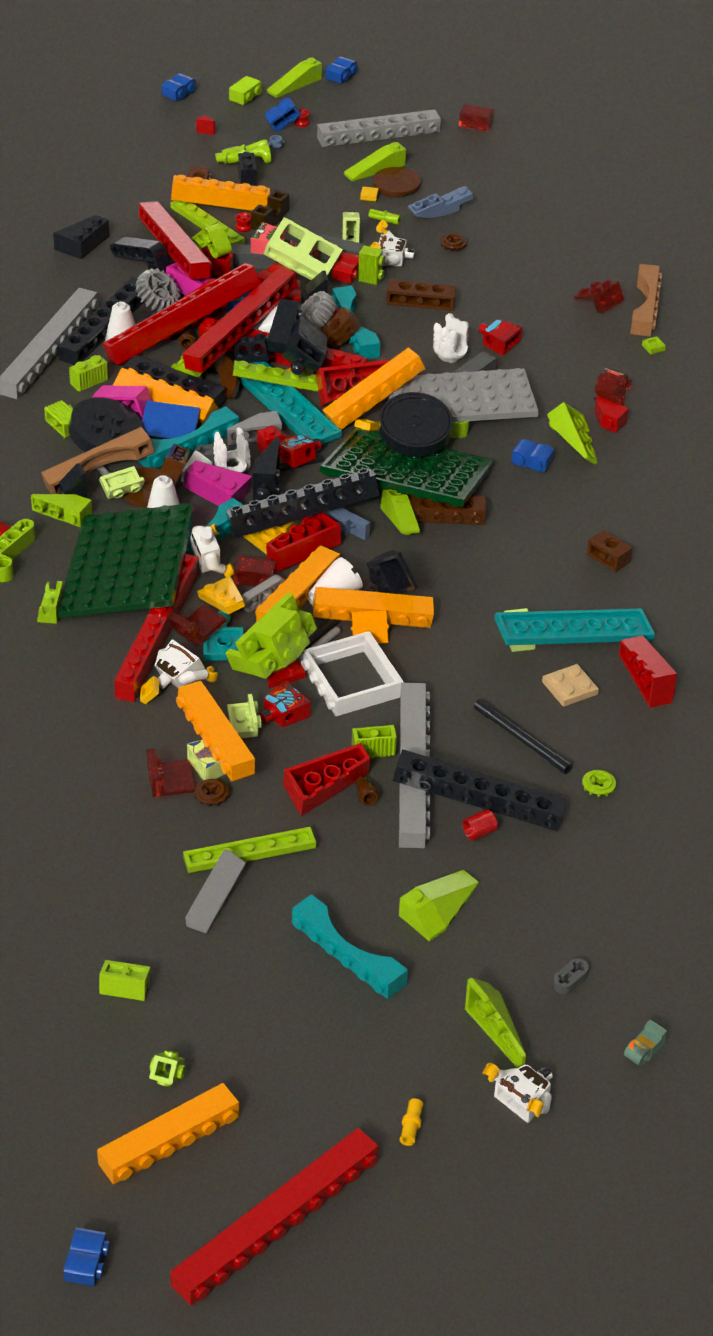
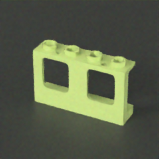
M284 217L269 240L264 255L312 280L321 271L326 270L328 276L343 249ZM284 230L301 240L297 247H293L280 239ZM313 247L330 256L327 263H322L309 255Z

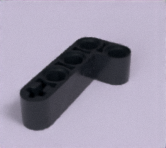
M122 237L110 245V250L115 257L146 261L148 270L158 268L160 272L164 270L165 273L166 266L170 265L166 248L160 241Z

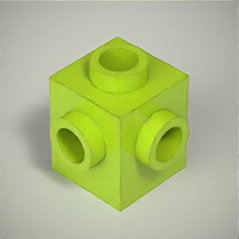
M165 1050L162 1053L156 1054L150 1063L149 1070L151 1072L149 1079L156 1080L159 1085L169 1087L180 1082V1079H183L186 1072L185 1058L178 1057L179 1053L172 1050ZM168 1064H171V1070L168 1069Z

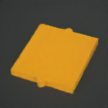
M386 610L351 612L352 627L350 629L353 636L370 631L378 644L388 643L389 625L387 624Z

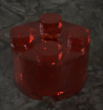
M605 368L606 372L604 374L601 373L597 379L594 392L597 393V396L624 406L626 401L625 394L630 389L632 380L628 379V375Z

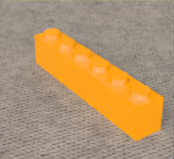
M174 175L171 200L252 211L259 204L267 206L270 188L262 185L251 186L247 183L236 184L232 181L222 182L216 179L207 180L201 177L192 178L185 175Z
M408 347L324 408V414L340 430L344 429L425 370L419 355Z
M121 368L113 384L147 386L152 401L199 407L198 423L201 424L208 420L212 412L218 410L214 399L209 396L201 397L192 390L187 392L178 385H168L169 383L162 379L157 381L148 374H138L132 368L128 370Z
M319 546L315 551L311 552L310 556L304 562H301L299 567L256 608V622L287 593L294 595L300 609L308 601V592L331 564L340 558V554L323 546Z
M315 587L313 618L352 621L351 612L386 610L387 624L431 628L434 616L433 597Z
M202 681L178 687V696L176 697L178 707L183 709L186 719L191 721L196 734H200L204 746L210 749L213 759L219 762L223 774H227L231 782L255 774L254 756Z
M221 1083L97 1149L98 1164L113 1185L127 1180L134 1173L149 1168L158 1160L167 1158L184 1146H190L197 1139L212 1134L221 1126L234 1122L239 1117V1102L226 1085Z

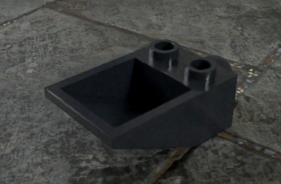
M300 316L281 356L292 363L291 372L295 375H301L304 372L309 376L317 371L326 356L328 337Z
M276 437L254 460L253 501L264 500L271 495H280V484H278V481H280V438Z
M391 550L380 554L366 563L370 580L373 584L377 585V589L381 593L400 594L418 588L401 552Z

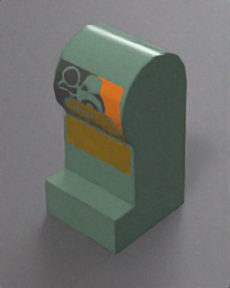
M650 1019L645 1024L644 1030L628 1044L624 1056L638 1066H643L665 1046L667 1030Z

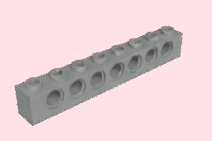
M434 109L317 124V139L322 147L437 133L440 132L441 118Z

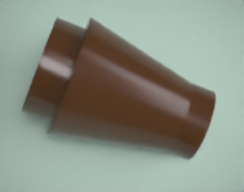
M189 328L183 331L178 340L180 347L184 350H187L196 342L193 331Z
M359 777L355 782L358 799L362 804L371 806L377 802L379 792L366 777Z

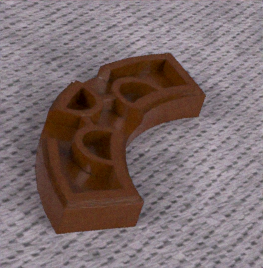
M222 355L207 370L219 373L221 386L226 388V398H235L240 381L238 376H233L234 363L232 360Z

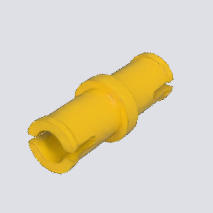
M416 1098L408 1101L406 1115L402 1118L403 1129L400 1142L406 1146H412L415 1143L417 1130L421 1127L422 1123L420 1116L424 1104Z

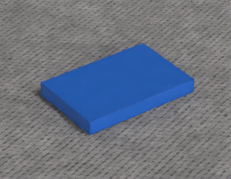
M146 400L142 420L143 429L150 438L172 439L184 436L197 429L200 408Z

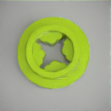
M592 770L583 776L582 785L584 786V791H589L590 795L597 794L599 798L603 794L607 797L609 793H614L616 780L613 775L606 771Z

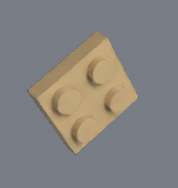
M578 664L544 675L542 679L544 685L563 707L598 695L599 688Z

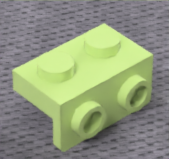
M135 466L101 476L99 479L108 499L120 498L129 492L136 493L142 489L145 481L143 477H139Z
M248 694L247 703L227 704L229 721L240 738L258 737V728H261L260 715L256 716L258 713V703L253 701L252 694Z

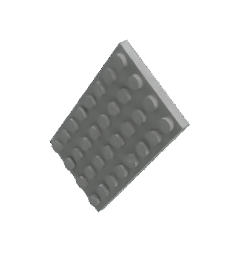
M524 368L416 375L388 396V399H391L396 395L407 392L429 394L441 400L448 407L453 422L538 417V408Z

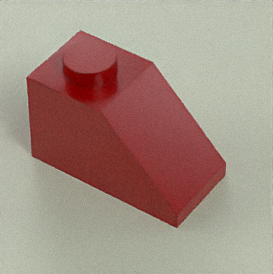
M597 396L594 412L600 427L617 433L627 423L629 408Z
M273 425L257 431V449L262 453L276 437L281 440L291 436Z

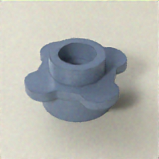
M280 135L270 136V142L267 143L272 148L278 149L282 147L285 140Z

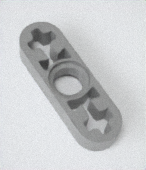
M274 575L244 593L241 597L245 607L241 609L246 612L256 609L285 579L279 575Z

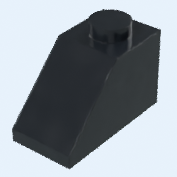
M326 270L321 271L305 286V293H302L303 303L310 296H313L314 293L319 291L327 293L328 279Z
M77 463L59 482L60 490H57V494H76L87 498L85 472L80 463Z

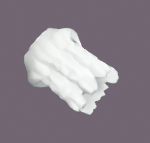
M448 313L445 316L446 326L444 328L438 323L434 325L433 349L441 360L453 363L463 358L467 353L469 323L467 321L461 322L459 318H455L453 314Z
M240 427L236 428L237 449L227 451L226 445L223 444V439L220 438L219 432H216L213 447L215 466L243 474L248 472L251 466L249 443L244 438L243 430ZM231 461L233 463H237L238 465L235 467H229L227 466V462Z

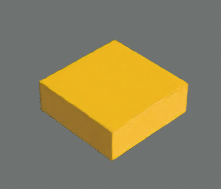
M362 187L360 200H377L378 188Z
M357 419L354 426L374 431L378 430L379 423L368 419Z
M151 677L140 688V701L145 705L159 694V679L157 677Z

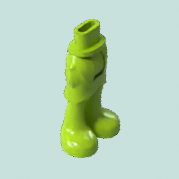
M266 139L247 146L243 144L224 149L221 153H215L217 163H237L238 153L243 152L254 153V157H262L266 164L271 163L270 148Z

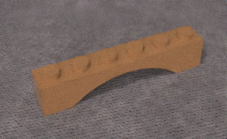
M639 265L637 288L645 295L646 301L639 308L633 310L630 334L651 337V330H655L662 273H659L660 266Z
M140 427L41 472L48 491L51 494H57V490H60L59 482L77 463L81 464L86 475L90 471L108 463L122 460H139L154 453L150 437Z

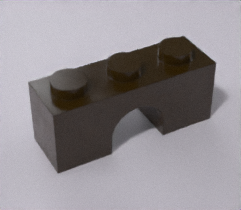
M275 189L267 197V206L259 204L251 211V229L257 230L262 222L272 226L289 211V193Z

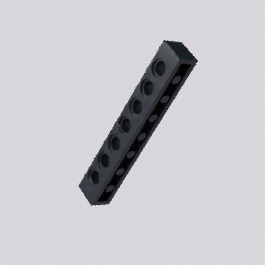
M132 277L85 322L59 344L60 361L72 365L82 362L105 340L114 304L125 302L130 306L133 314L144 303L141 302V298L137 297L138 293L135 291V284L138 279Z
M364 468L353 474H343L336 479L323 480L319 484H309L298 490H288L284 494L271 495L267 499L260 501L254 500L247 505L233 506L231 509L226 510L230 531L234 538L380 495L376 475L371 469ZM360 483L357 488H353L355 484ZM342 488V490L339 493H335L336 490ZM320 494H324L322 498L317 499ZM302 499H306L304 503L299 504ZM288 504L285 509H281L283 505ZM265 510H270L267 514L263 515ZM247 515H252L250 519L244 520Z
M404 749L401 751L392 780L554 831H558L567 799Z

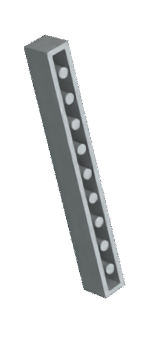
M78 288L0 376V395L18 399L25 393L36 377L58 355L59 344L98 308L97 292Z
M401 683L400 754L402 749L430 757V750H426L430 746V735H426L430 731V720H426L430 716V706H426L430 701V692H426V683ZM399 783V848H425V840H430V827L426 826V824H430V811H426V808H430V795H426L429 792Z

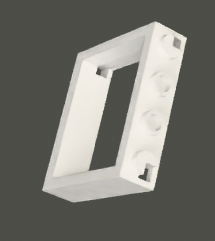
M370 631L303 651L301 665L308 672L311 682L315 683L319 695L324 697L328 709H331L335 716L400 698L401 683L404 682ZM364 652L385 684L338 698L317 665Z

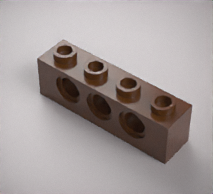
M389 279L386 305L453 311L456 286Z
M173 444L159 476L165 475L170 477L173 484L176 485L191 450Z
M410 494V503L417 523L485 525V496H471L463 507H454L449 503H437L432 499L417 498Z

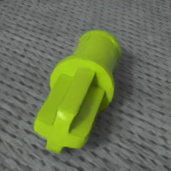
M370 209L369 211L370 218L384 220L395 225L400 224L401 215L389 213L387 210L382 212Z

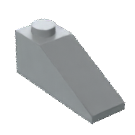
M278 412L259 413L227 428L228 445L237 444L236 428L238 427L243 430L244 438L248 442H256L257 431L273 425L282 430V423Z

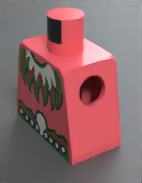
M262 222L251 237V253L264 255L265 248L278 227ZM284 230L280 239L292 246V240L285 239L286 231Z

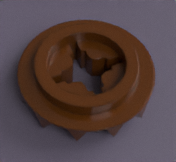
M450 233L441 238V246L445 250H463L467 244L466 238L456 233Z
M218 779L203 780L195 787V799H199L200 804L206 803L208 807L210 804L218 806L219 802L225 803V799L229 797L228 786Z

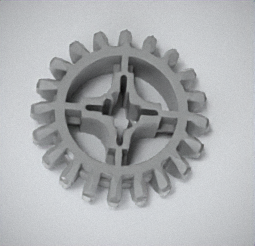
M158 268L144 271L138 277L135 284V291L138 293L137 297L141 298V302H144L146 307H151V310L156 309L157 312L177 302L180 297V289L177 288L178 284L174 283L175 278L171 279L169 274H165L164 270L160 272Z
M325 291L314 293L313 296H310L301 305V309L304 310L303 318L318 330H321L330 317L333 316L332 313L336 307L333 297Z

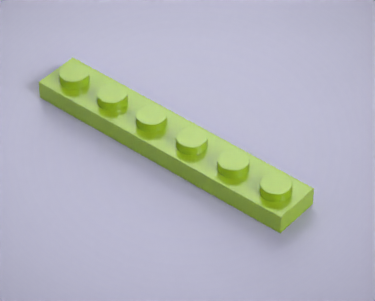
M183 201L170 202L173 210L201 229L219 223L222 225L230 244H245L243 236L195 204Z
M234 361L233 376L318 392L315 374L309 376L303 373L295 375L291 371L283 370L279 367L272 368L263 364L256 365L246 361Z
M305 827L183 851V859L188 873L213 869L224 849L230 851L244 862L313 849L316 848V840L311 827Z

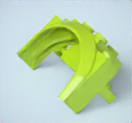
M287 593L235 642L239 651L229 649L225 654L232 670L266 679L271 673L278 672L291 665L310 644L308 637L317 630L312 614L299 610L294 595ZM260 647L265 648L264 650L257 651Z

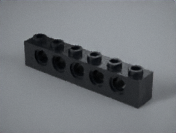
M134 355L124 365V369L132 368L138 374L143 375L145 373L152 376L154 380L162 379L168 382V385H178L187 392L192 390L201 397L209 396L214 399L218 409L226 402L225 387L146 358Z

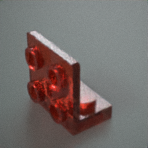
M606 280L602 283L600 281L590 284L591 287L582 288L578 294L574 295L575 299L592 297L597 313H602L624 301L619 281L611 282V280Z
M204 604L187 619L182 614L178 615L173 611L166 616L176 633L197 646L205 642L209 636L227 621L223 615Z
M155 748L146 749L147 770L153 797L195 792L189 760L161 763L160 757H156Z

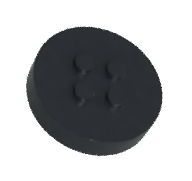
M407 392L392 397L383 405L379 415L378 430L383 442L392 450L403 455L422 457L432 455L447 445L451 437L453 419L448 407L436 397L420 392Z
M95 397L85 399L74 407L68 424V431L73 442L81 450L87 452L137 428H143V425L138 415L125 404L109 398Z

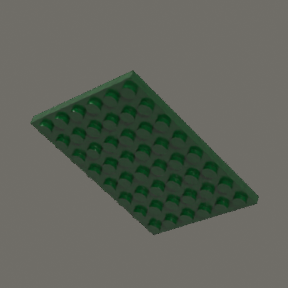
M355 428L320 465L319 473H323L328 477H340L343 474H353L360 469L367 468L371 469L376 475L377 485L380 489H391L400 494H412L417 498H428L437 503L445 502L454 507H463L492 469L494 460L446 448L432 455L422 457L403 455L389 448L383 442L379 433Z
M194 503L86 515L83 518L58 606V618L173 606L195 513Z

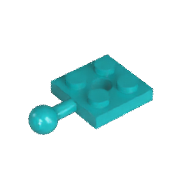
M219 610L215 615L219 627L203 628L204 661L228 660L225 654L227 650L239 651L235 642L243 635V627H227L231 620V614H226Z

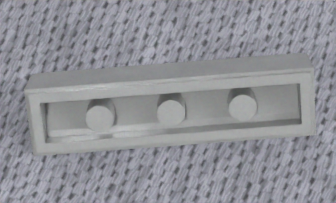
M224 849L185 917L187 927L206 934L208 933L243 871L246 862Z

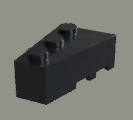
M93 215L54 232V250L83 259L109 237V219Z
M286 299L279 300L267 338L268 351L283 352L300 316L303 317L304 310L301 309V302Z

